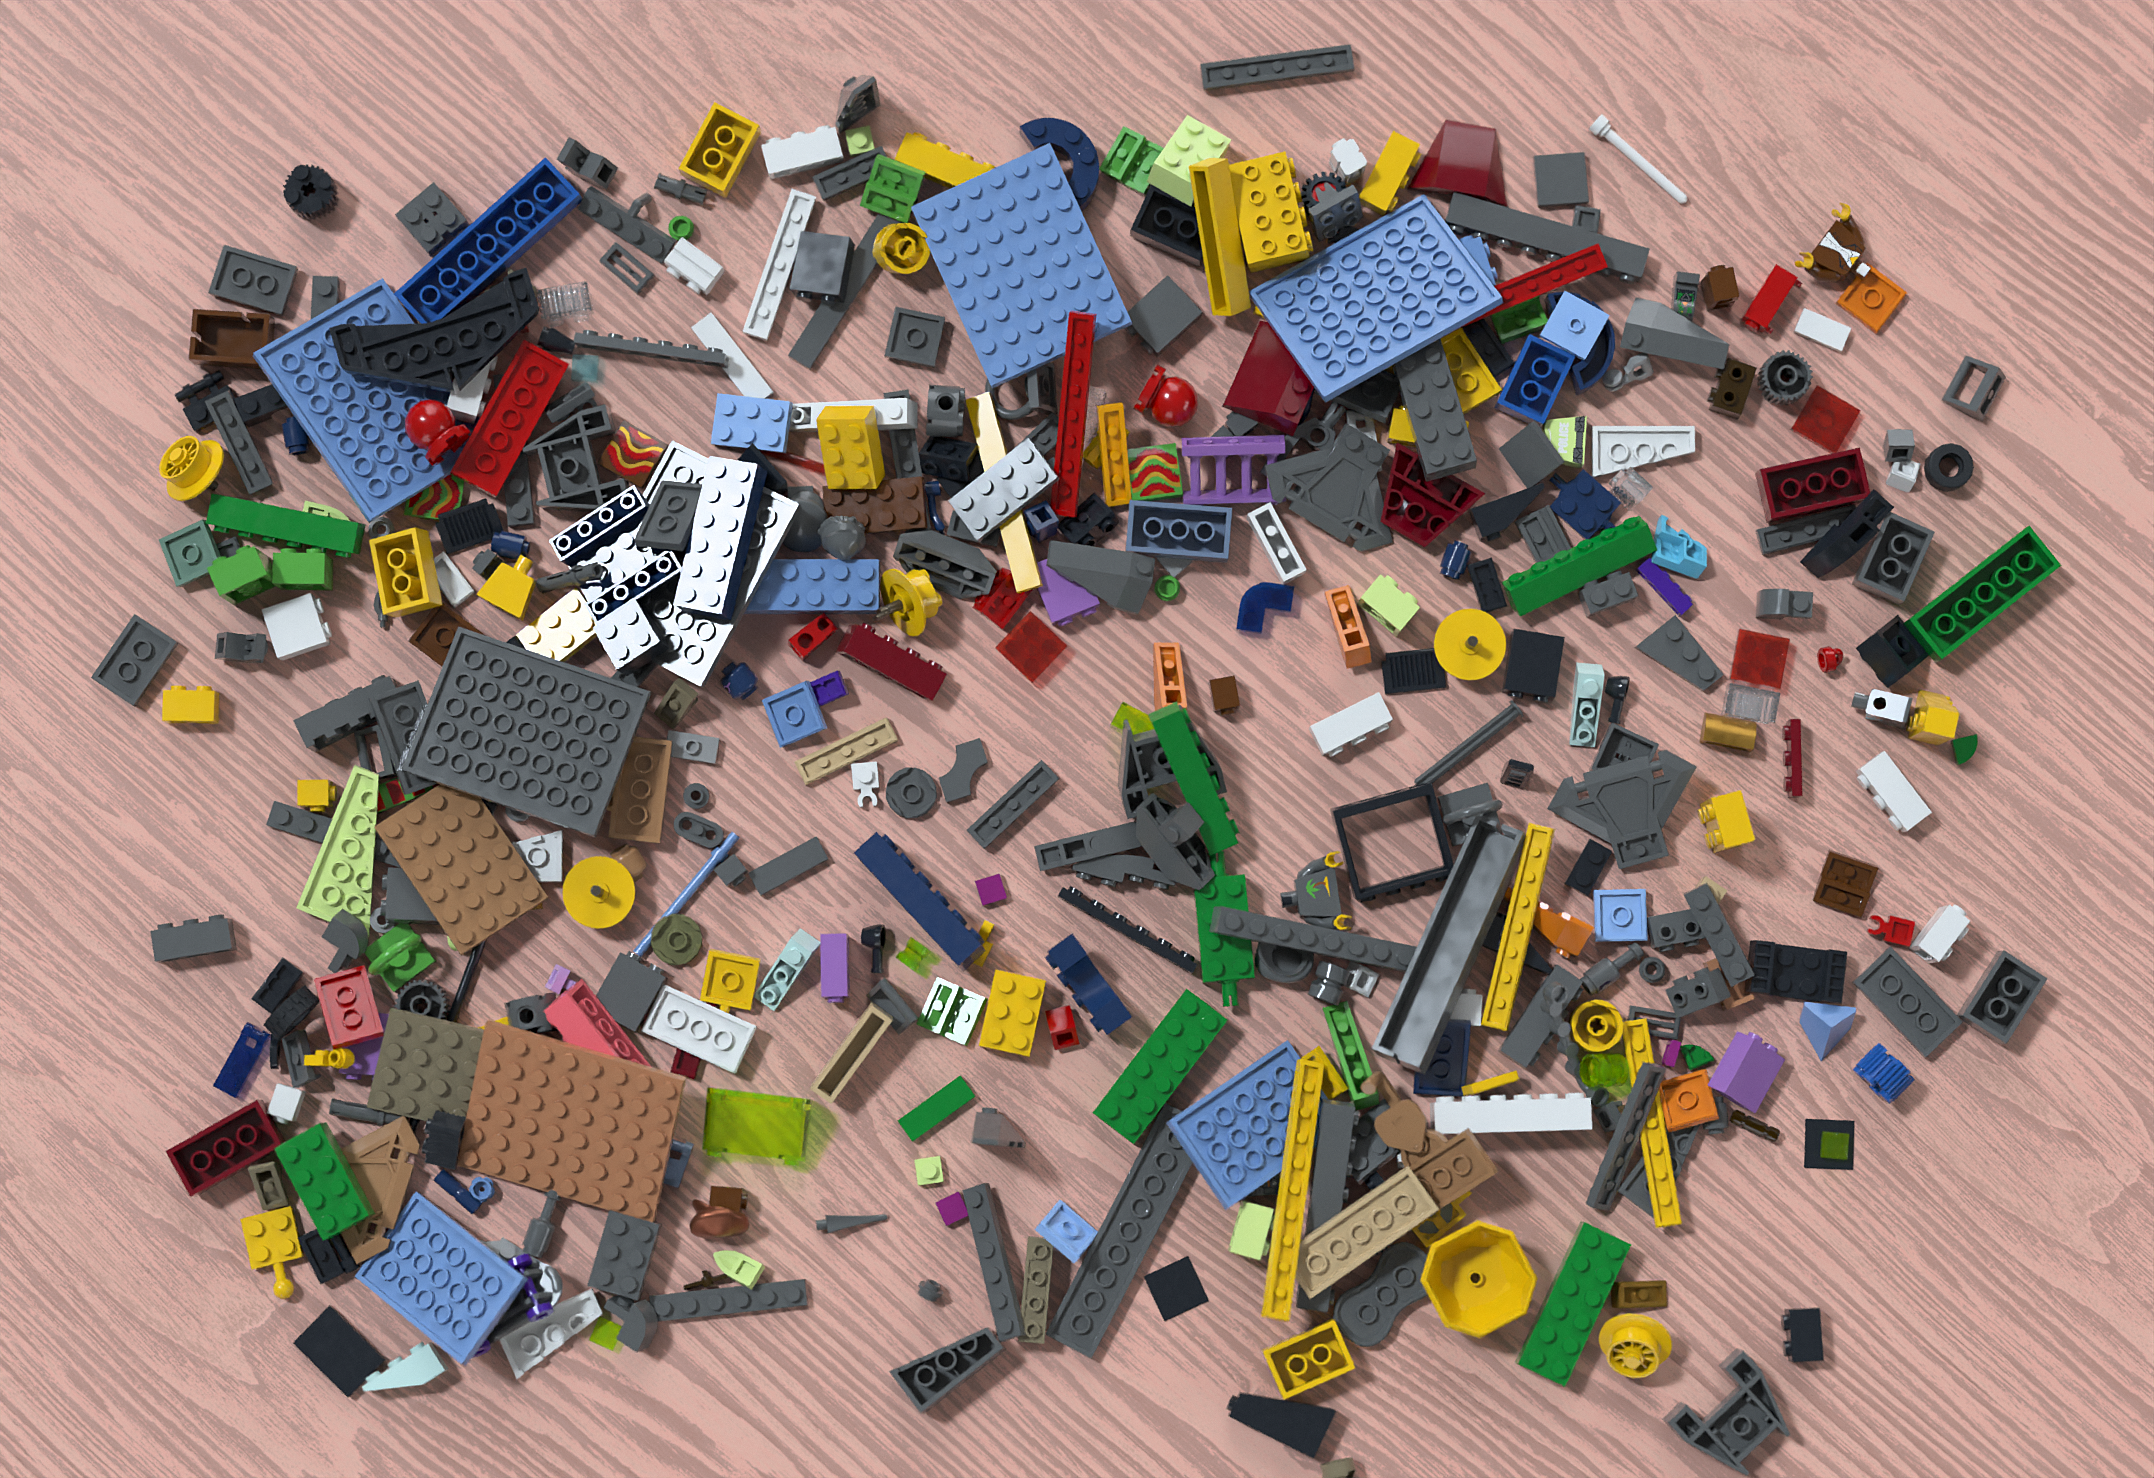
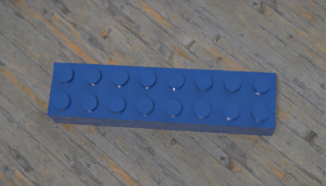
M545 157L399 288L394 295L419 323H429L445 318L475 299L505 272L507 267L515 263L581 203V195Z

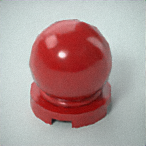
M1157 364L1154 369L1158 373L1157 376L1152 374L1138 398L1142 402L1141 405L1136 403L1133 409L1142 414L1146 408V410H1150L1152 417L1161 425L1180 427L1190 422L1195 416L1199 405L1198 394L1193 385L1187 380L1176 376L1166 378V375H1164L1166 369Z
M420 401L410 408L405 418V432L419 449L428 450L425 458L432 466L443 462L444 459L441 456L450 449L455 453L470 437L468 434L471 432L464 424L456 426L452 411L441 401Z

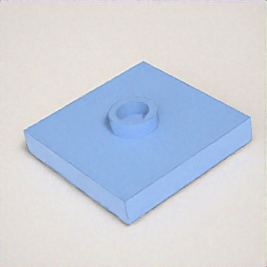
M1564 291L1539 337L1585 361L1610 315Z
M1646 889L1593 890L1595 942L1647 941Z
M1062 1200L1055 1204L1034 1229L1073 1263L1080 1258L1098 1233Z

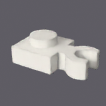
M877 762L851 764L853 790H861V794L858 796L859 807H863V799L865 797L872 798L873 806H877V797L872 792L873 788H879Z

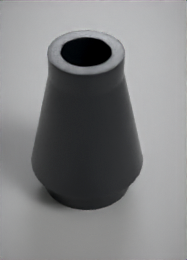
M552 326L550 328L543 327L537 343L538 346L543 347V350L572 355L575 347L574 340Z

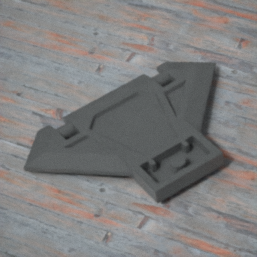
M1345 424L1332 447L1264 465L1272 499L1278 503H1281L1284 497L1292 501L1289 507L1291 511L1343 542L1350 536L1355 539L1352 547L1360 552L1393 543L1389 527L1380 522L1384 504L1377 478V472L1390 449L1349 424ZM1293 483L1300 487L1297 492L1290 489ZM1357 522L1363 525L1361 531L1354 527Z
M1668 750L1658 752L1660 760L1649 762L1647 755L1585 772L1583 773L1585 781L1574 783L1573 776L1563 779L1547 809L1611 843L1619 869L1669 856L1662 828L1697 766ZM1663 770L1664 775L1654 778L1653 772ZM1588 791L1589 796L1579 799L1578 793Z

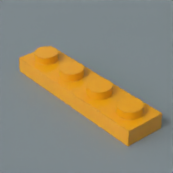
M1121 402L1098 405L1096 409L1105 504L1108 507L1129 504L1132 497L1124 407Z

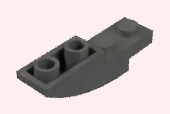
M1135 821L1037 845L1034 848L1040 871L1141 847L1142 845L1136 838Z
M1101 856L1076 863L1072 868L1073 872H1077V878L1091 881L1092 877L1102 879L1101 884L1116 887L1117 883L1122 884L1124 874L1129 875L1128 880L1143 884L1144 879L1154 882V887L1168 890L1169 886L1174 887L1176 883L1167 879L1161 871L1153 869L1154 861L1152 858L1142 856Z

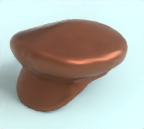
M698 1199L692 1201V1206L697 1214L692 1218L689 1227L694 1236L700 1238L734 1237L745 1233L749 1229V1219L744 1213L726 1207L710 1206Z

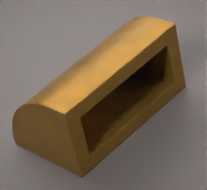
M1705 712L1699 742L1751 752L1754 750L1757 725L1753 721Z

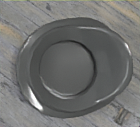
M800 491L794 494L790 500L799 504L802 508L782 544L792 551L806 553L814 551L822 545L821 536L817 531L820 529V525L828 519V516L824 509V503L817 494L810 491Z
M1258 943L1254 961L1256 969L1263 977L1281 983H1295L1303 980L1311 972L1314 964V954Z

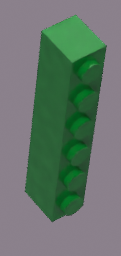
M213 493L211 494L206 524L214 525L215 531L229 533L230 529L239 530V536L253 538L255 533L263 535L262 540L278 543L279 538L287 540L288 546L302 548L303 543L312 545L311 549H321L323 553L327 552V548L336 550L335 555L351 558L352 553L360 554L366 526L363 523Z
M1640 516L1631 517L1619 526L1603 530L1600 535L1592 539L1582 540L1577 546L1556 553L1553 558L1533 564L1530 569L1522 573L1512 574L1507 580L1502 582L1512 609L1519 616H1522L1584 586L1590 581L1597 580L1656 551L1657 548L1648 524Z
M1175 702L1148 714L1186 802L1190 803L1204 821L1199 831L1210 856L1238 844L1235 835L1240 832L1234 819L1229 821L1226 813L1230 809L1225 798L1219 799L1216 793L1220 786L1215 775L1209 777L1206 769L1211 766L1205 752L1199 754L1196 746L1201 745L1195 730L1190 732L1187 724L1191 720L1186 709L1180 710L1178 703Z

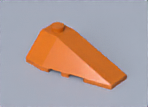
M1508 887L1503 898L1509 904L1513 891L1510 887ZM1538 902L1532 927L1551 946L1557 948L1555 953L1567 959L1570 956L1577 957L1594 927L1567 913L1558 912L1556 914L1549 905Z

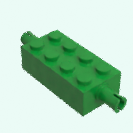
M1225 851L1217 853L1218 862H1216V853L1210 856L1208 852L1210 866L1215 876L1200 890L1193 888L1202 983L1218 982L1222 988L1223 1007L1230 1006L1229 995L1231 996L1232 1006H1239L1237 982L1239 980L1255 978L1252 942L1210 933L1209 931L1214 907L1222 906L1249 912L1245 874L1229 876V874H1226Z

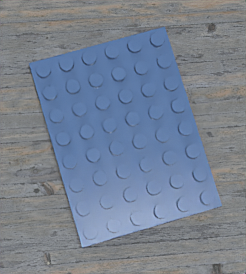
M1050 143L911 207L919 227L927 235L925 240L992 389L1065 356L1070 311L1097 314L1094 342L1132 325L1128 312Z
M1424 194L1249 291L1252 301L1324 402L1333 399L1503 303L1502 296Z
M383 278L253 353V357L369 523L450 475L454 464L467 443L466 441L455 453L450 449L441 456L444 459L443 462L432 466L425 458L428 450L419 449L405 432V418L410 408L423 400L441 401L447 406L450 392L348 374L342 369L329 330L330 327L340 324H355L356 326L414 324ZM476 416L474 424L455 419L456 426L464 424L471 432L468 435L471 436L480 417Z

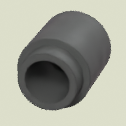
M1723 1096L1714 1097L1719 1119L1702 1123L1703 1130L1708 1129L1709 1134L1724 1133V1128L1729 1127L1727 1103H1724Z

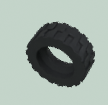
M306 985L302 986L269 1016L264 1026L277 1040H280L298 1026L317 1006L320 1000Z

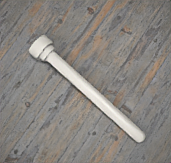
M1601 114L1588 130L1595 136L1597 134L1600 137L1604 136L1680 204L1686 203L1687 196L1610 128L1609 120Z

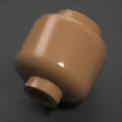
M624 844L610 853L612 859L621 863L629 871L634 882L643 877L642 872L647 864L637 847Z

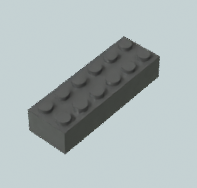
M1438 339L1392 365L1426 482L1475 469L1477 463L1441 339Z

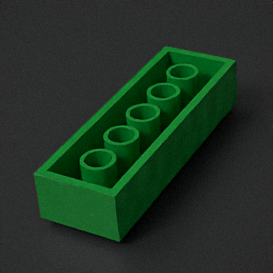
M2027 526L1915 613L1904 624L1933 661L1937 663L2062 565L2033 529Z
M1186 989L1092 1113L1134 1144L1228 1020Z
M1580 1221L1515 1363L1564 1387L1566 1386L1631 1244L1586 1222Z

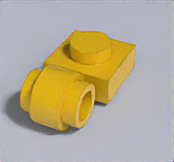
M339 1048L332 1051L315 1050V1055H304V1066L347 1069L353 1065L355 1056L348 1048Z

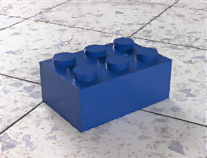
M1529 334L1494 408L1528 424L1536 421L1541 428L1575 356Z

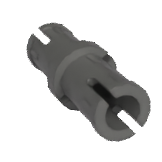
M661 173L658 174L654 189L673 194L679 200L684 198L703 205L707 189L688 184L684 179L679 181Z

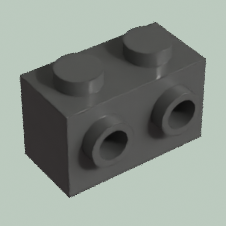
M1617 571L1607 575V581L1598 584L1597 580H1593L1583 586L1584 589L1578 593V597L1586 617L1630 602L1638 597L1629 572L1622 574L1621 571Z
M1691 909L1647 918L1651 948L1658 947L1659 952L1674 950V944L1684 943V947L1699 945V939L1706 938Z
M1708 967L1693 972L1695 977L1688 980L1686 975L1672 981L1674 986L1665 991L1677 1018L1731 997L1719 968L1709 971Z

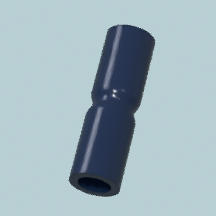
M445 1169L434 1178L433 1181L450 1196H453L470 1214L473 1215L482 1205L481 1201L474 1198Z

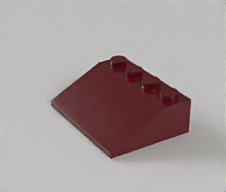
M1259 322L1222 407L1293 436L1314 386L1268 322Z

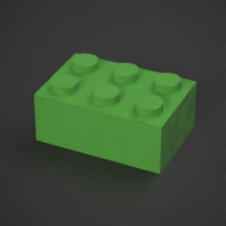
M250 545L241 547L235 551L236 555L229 558L226 556L217 558L212 561V566L207 567L219 596L234 606L276 587L272 584L273 566L269 557L255 546L250 547Z

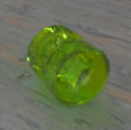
M910 937L906 942V948L900 951L895 958L914 972H917L920 968V962L923 958H927L931 951Z

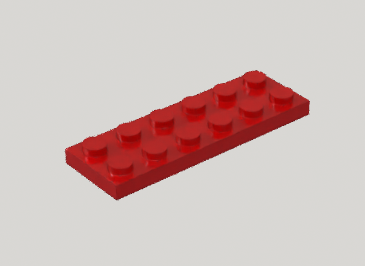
M523 340L450 474L496 498L569 364L532 343Z

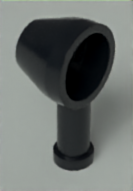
M1614 676L1607 679L1605 693L1614 698L1608 722L1621 723L1620 717L1630 682V677Z
M876 924L863 928L861 943L873 949L871 973H884L882 967L883 949L886 943L885 925Z

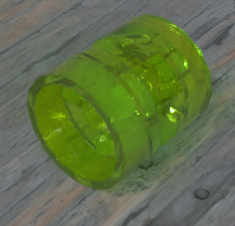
M1619 1053L1587 1054L1580 1062L1579 1073L1582 1082L1587 1087H1619L1627 1081L1629 1066L1626 1058Z

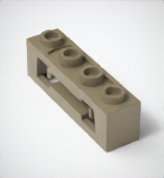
M1028 1236L1021 1315L1026 1335L1018 1338L1020 1342L1044 1344L1053 1245L1044 1237Z

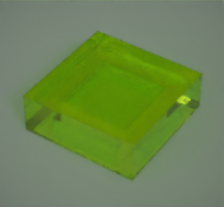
M1822 1131L1820 1157L1847 1160L1849 1134Z
M599 1316L589 1341L613 1351L622 1325Z

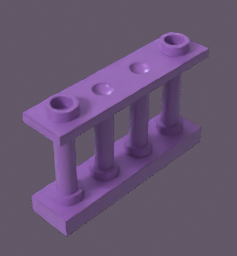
M1284 435L1182 438V456L1190 458L1191 491H1183V504L1201 506L1204 504L1265 502L1266 504L1271 502L1272 505L1279 504L1272 499L1268 479L1267 488L1252 489L1251 457L1254 454H1264L1267 456V464L1277 462V456L1285 453ZM1228 455H1239L1241 457L1242 489L1226 490V457ZM1203 456H1213L1216 458V490H1201L1200 458Z

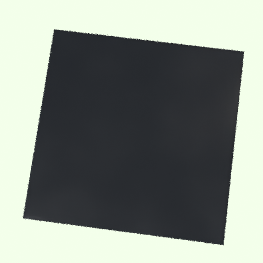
M1805 1119L1804 1168L1853 1170L1854 1121Z
M1189 1256L1144 1276L1164 1322L1209 1301Z

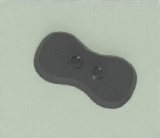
M1408 1242L1396 1243L1385 1250L1372 1275L1365 1282L1347 1290L1338 1298L1333 1310V1318L1338 1329L1351 1342L1362 1347L1373 1346L1384 1340L1390 1332L1397 1315L1406 1306L1428 1295L1420 1281L1427 1255L1420 1248Z

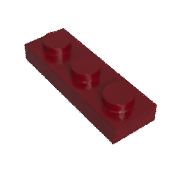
M1790 719L1782 727L1783 741H1787V751H1783V766H1787V777H1784L1783 788L1784 792H1788V798H1799L1803 796L1801 719Z

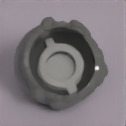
M854 516L829 517L820 525V529L817 531L821 536L823 548L833 557L840 560L851 559L859 554L866 544L865 527Z

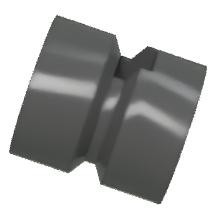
M1320 961L1315 973L1317 980L1312 981L1307 995L1339 1006L1343 995L1341 987L1346 986L1351 972L1331 963Z

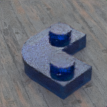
M1262 582L1249 588L1243 594L1240 601L1236 630L1261 634L1265 609L1290 613L1295 586Z

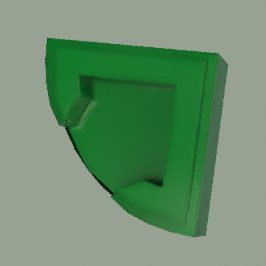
M1977 734L1951 740L1957 765L1965 763L1974 755L1978 745Z
M1691 1044L1680 1046V1051L1689 1070L1714 1060L1711 1054L1700 1046Z

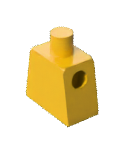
M522 555L519 556L514 567L502 562L478 591L477 596L523 621L536 586V581L527 576L534 562Z

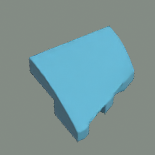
M1661 515L1658 519L1654 535L1657 550L1652 552L1651 562L1698 579L1707 567V548L1698 541L1693 540L1683 529L1677 532L1666 524L1668 518Z

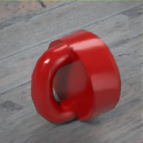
M1830 646L1820 648L1817 652L1818 665L1824 673L1835 671L1844 657L1841 649H1832Z

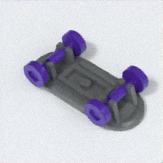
M530 1254L516 1256L507 1262L528 1280L472 1358L488 1352L491 1349V1344L527 1323L542 1320L554 1312L553 1308L560 1300L563 1290L561 1276L555 1268L542 1262L533 1263Z

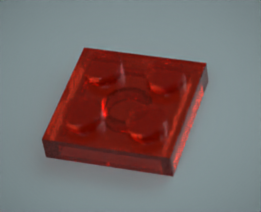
M1816 385L1790 430L1831 454L1836 453L1861 410Z
M1030 611L995 649L1033 684L1067 648V645Z
M1739 629L1729 680L1780 690L1790 639Z

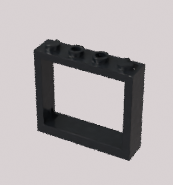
M1425 782L1330 809L1354 899H1361V903L1376 899L1375 895L1385 892L1386 896L1400 893V888L1410 885L1411 889L1425 886V881L1435 879L1436 882L1448 879L1454 864L1431 782ZM1425 796L1443 865L1360 888L1342 818Z

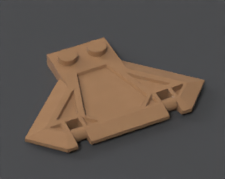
M401 1116L341 1149L376 1213L342 1232L356 1264L375 1256L389 1247L391 1240L385 1238L384 1234L386 1228L395 1229L415 1166L408 1163L410 1153L418 1155L421 1147L406 1116ZM396 1148L400 1149L398 1159L393 1158ZM372 1223L377 1224L374 1234L369 1232Z

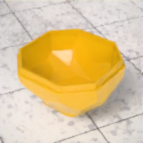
M1477 1220L1431 1244L1420 1281L1444 1327L1482 1338L1527 1314L1538 1278L1513 1231ZM1473 1273H1477L1480 1277L1477 1283H1473L1470 1279Z

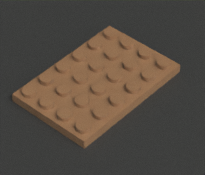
M440 784L374 827L461 956L548 899L536 878L479 797Z

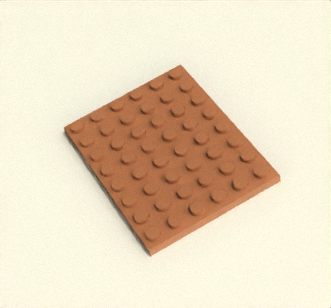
M488 1020L484 1027L457 1166L545 1192L554 1190L557 1192V1195L654 1222L656 1220L686 1077Z

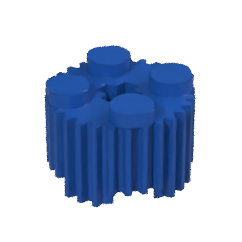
M1878 1043L1856 1064L1853 1071L1862 1080H1866L1870 1084L1869 1088L1879 1098L1882 1097L1890 1104L1915 1079L1909 1075L1910 1071L1902 1062L1896 1060L1891 1054L1887 1055L1886 1052L1888 1050Z

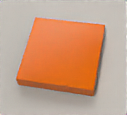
M1866 262L1871 267L1867 276L1863 280L1856 276L1835 304L1876 334L1907 292Z
M1706 1069L1661 1082L1659 1094L1669 1132L1719 1119L1713 1091L1708 1086L1710 1079Z

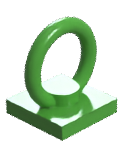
M399 923L368 946L364 952L372 962L368 968L371 975L380 974L393 992L399 990L436 962L421 941V936L416 934L412 927L406 923Z

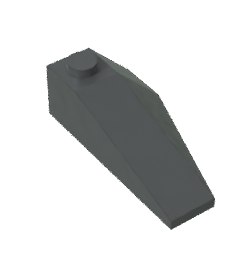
M1637 297L1626 320L1620 345L1621 348L1719 369L1725 368L1730 346L1729 343L1691 322L1666 305Z
M1051 540L1049 542L1046 566L1069 581H1075L1085 587L1091 595L1094 596L1096 594L1105 600L1106 604L1111 608L1137 615L1153 581L1155 559L1133 552Z
M982 1107V1112H976L972 1143L1025 1148L1026 1142L1002 1114H997L996 1108Z

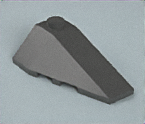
M861 75L858 78L854 76L843 84L844 88L841 89L835 123L839 134L880 106L877 81L874 76Z

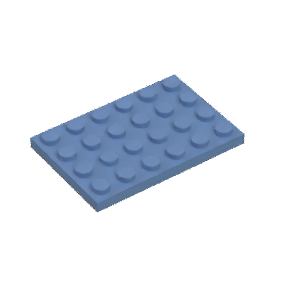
M1288 1040L1167 1122V1125L1225 1210L1281 1172L1296 1061L1300 1059ZM1322 1089L1320 1093L1313 1149L1317 1146L1323 1099L1328 1100Z
M416 1191L399 1214L395 1229L389 1228L384 1235L385 1238L391 1240L388 1249L367 1259L355 1277L459 1363L467 1366L528 1279L425 1196Z

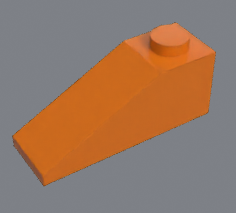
M1346 585L1324 591L1346 668L1349 669L1371 663L1370 645L1350 586Z
M1154 642L1155 711L1175 702L1187 710L1179 643Z

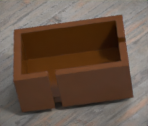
M193 309L191 332L196 337H190L189 360L194 365L261 369L254 359L253 353L273 342L275 319L270 314L247 312L245 316L242 312Z

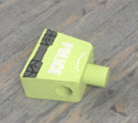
M1587 416L1545 420L1542 431L1565 461L1562 465L1574 468H1582L1584 465Z

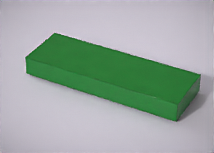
M960 1075L897 1121L913 1142L973 1099L975 1095Z

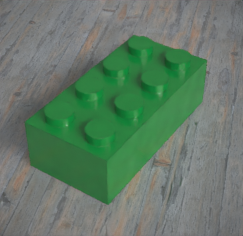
M327 1122L318 1123L274 1148L323 1241L332 1239L376 1214Z

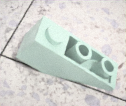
M1576 663L1569 745L1595 747L1605 676L1601 664Z
M800 928L790 938L757 989L754 998L775 1011L817 951L820 941Z
M421 1342L410 1349L411 1355L404 1360L399 1356L387 1364L390 1369L381 1374L378 1370L366 1378L367 1384L362 1386L364 1391L423 1385L446 1371L448 1367L432 1343L425 1345Z

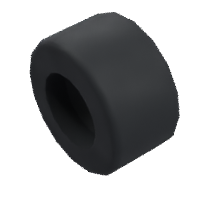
M1953 443L1943 444L1933 450L1926 458L1924 465L1925 477L1929 484L1937 490L1945 492L1955 491L1966 484L1971 478L1974 469L1973 458L1968 450L1961 445ZM1945 458H1951L1958 464V472L1953 477L1944 476L1939 469L1940 462Z

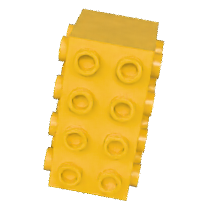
M1286 151L1229 164L1236 214L1250 272L1254 273L1310 258L1309 252L1313 251L1309 231L1304 232L1303 227H1308L1304 207L1298 208V203L1302 202L1298 182L1293 183L1292 181L1293 178H1297L1293 159L1287 158Z

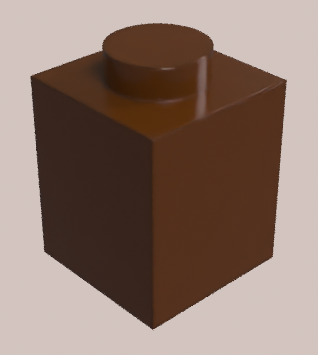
M1235 675L1209 680L1214 713L1220 712L1221 716L1236 713L1235 709L1240 708Z
M711 1186L709 1205L726 1207L742 1213V1209H747L748 1194H743L744 1188Z

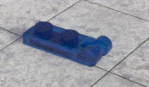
M247 1022L213 1086L234 1098H238L271 1034L264 1030L261 1032L255 1029V1025ZM249 1038L257 1041L254 1048L247 1045Z

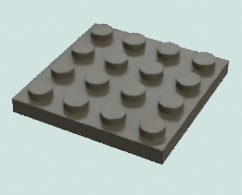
M391 1008L367 1108L427 1121L428 1118L432 1119L437 1110L440 1112L444 1111L445 1113L449 1112L456 1116H465L466 1118L484 1029Z

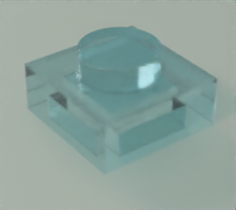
M573 354L571 380L598 383L599 356Z

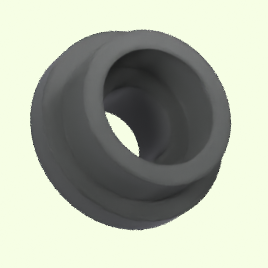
M693 783L686 787L683 798L690 808L700 809L708 803L709 792L704 785ZM694 791L700 792L701 797L699 800L695 801L691 798Z
M1648 957L1640 963L1639 974L1646 982H1658L1665 974V966L1660 959ZM1649 965L1655 966L1656 973L1654 975H1650L1647 972Z
M931 1279L920 1281L918 1294L922 1298L936 1302L938 1298L942 1297L943 1291L940 1289L941 1285Z

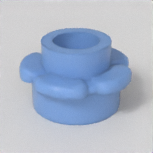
M477 1177L472 1181L469 1192L479 1201L486 1202L495 1193L493 1181L488 1177ZM480 1187H484L485 1190L481 1192Z

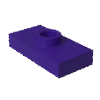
M838 670L810 682L819 707L849 695L842 674Z

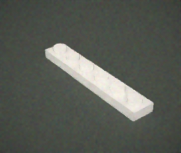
M791 189L743 328L744 334L768 341L795 262L800 232L806 230L816 196Z

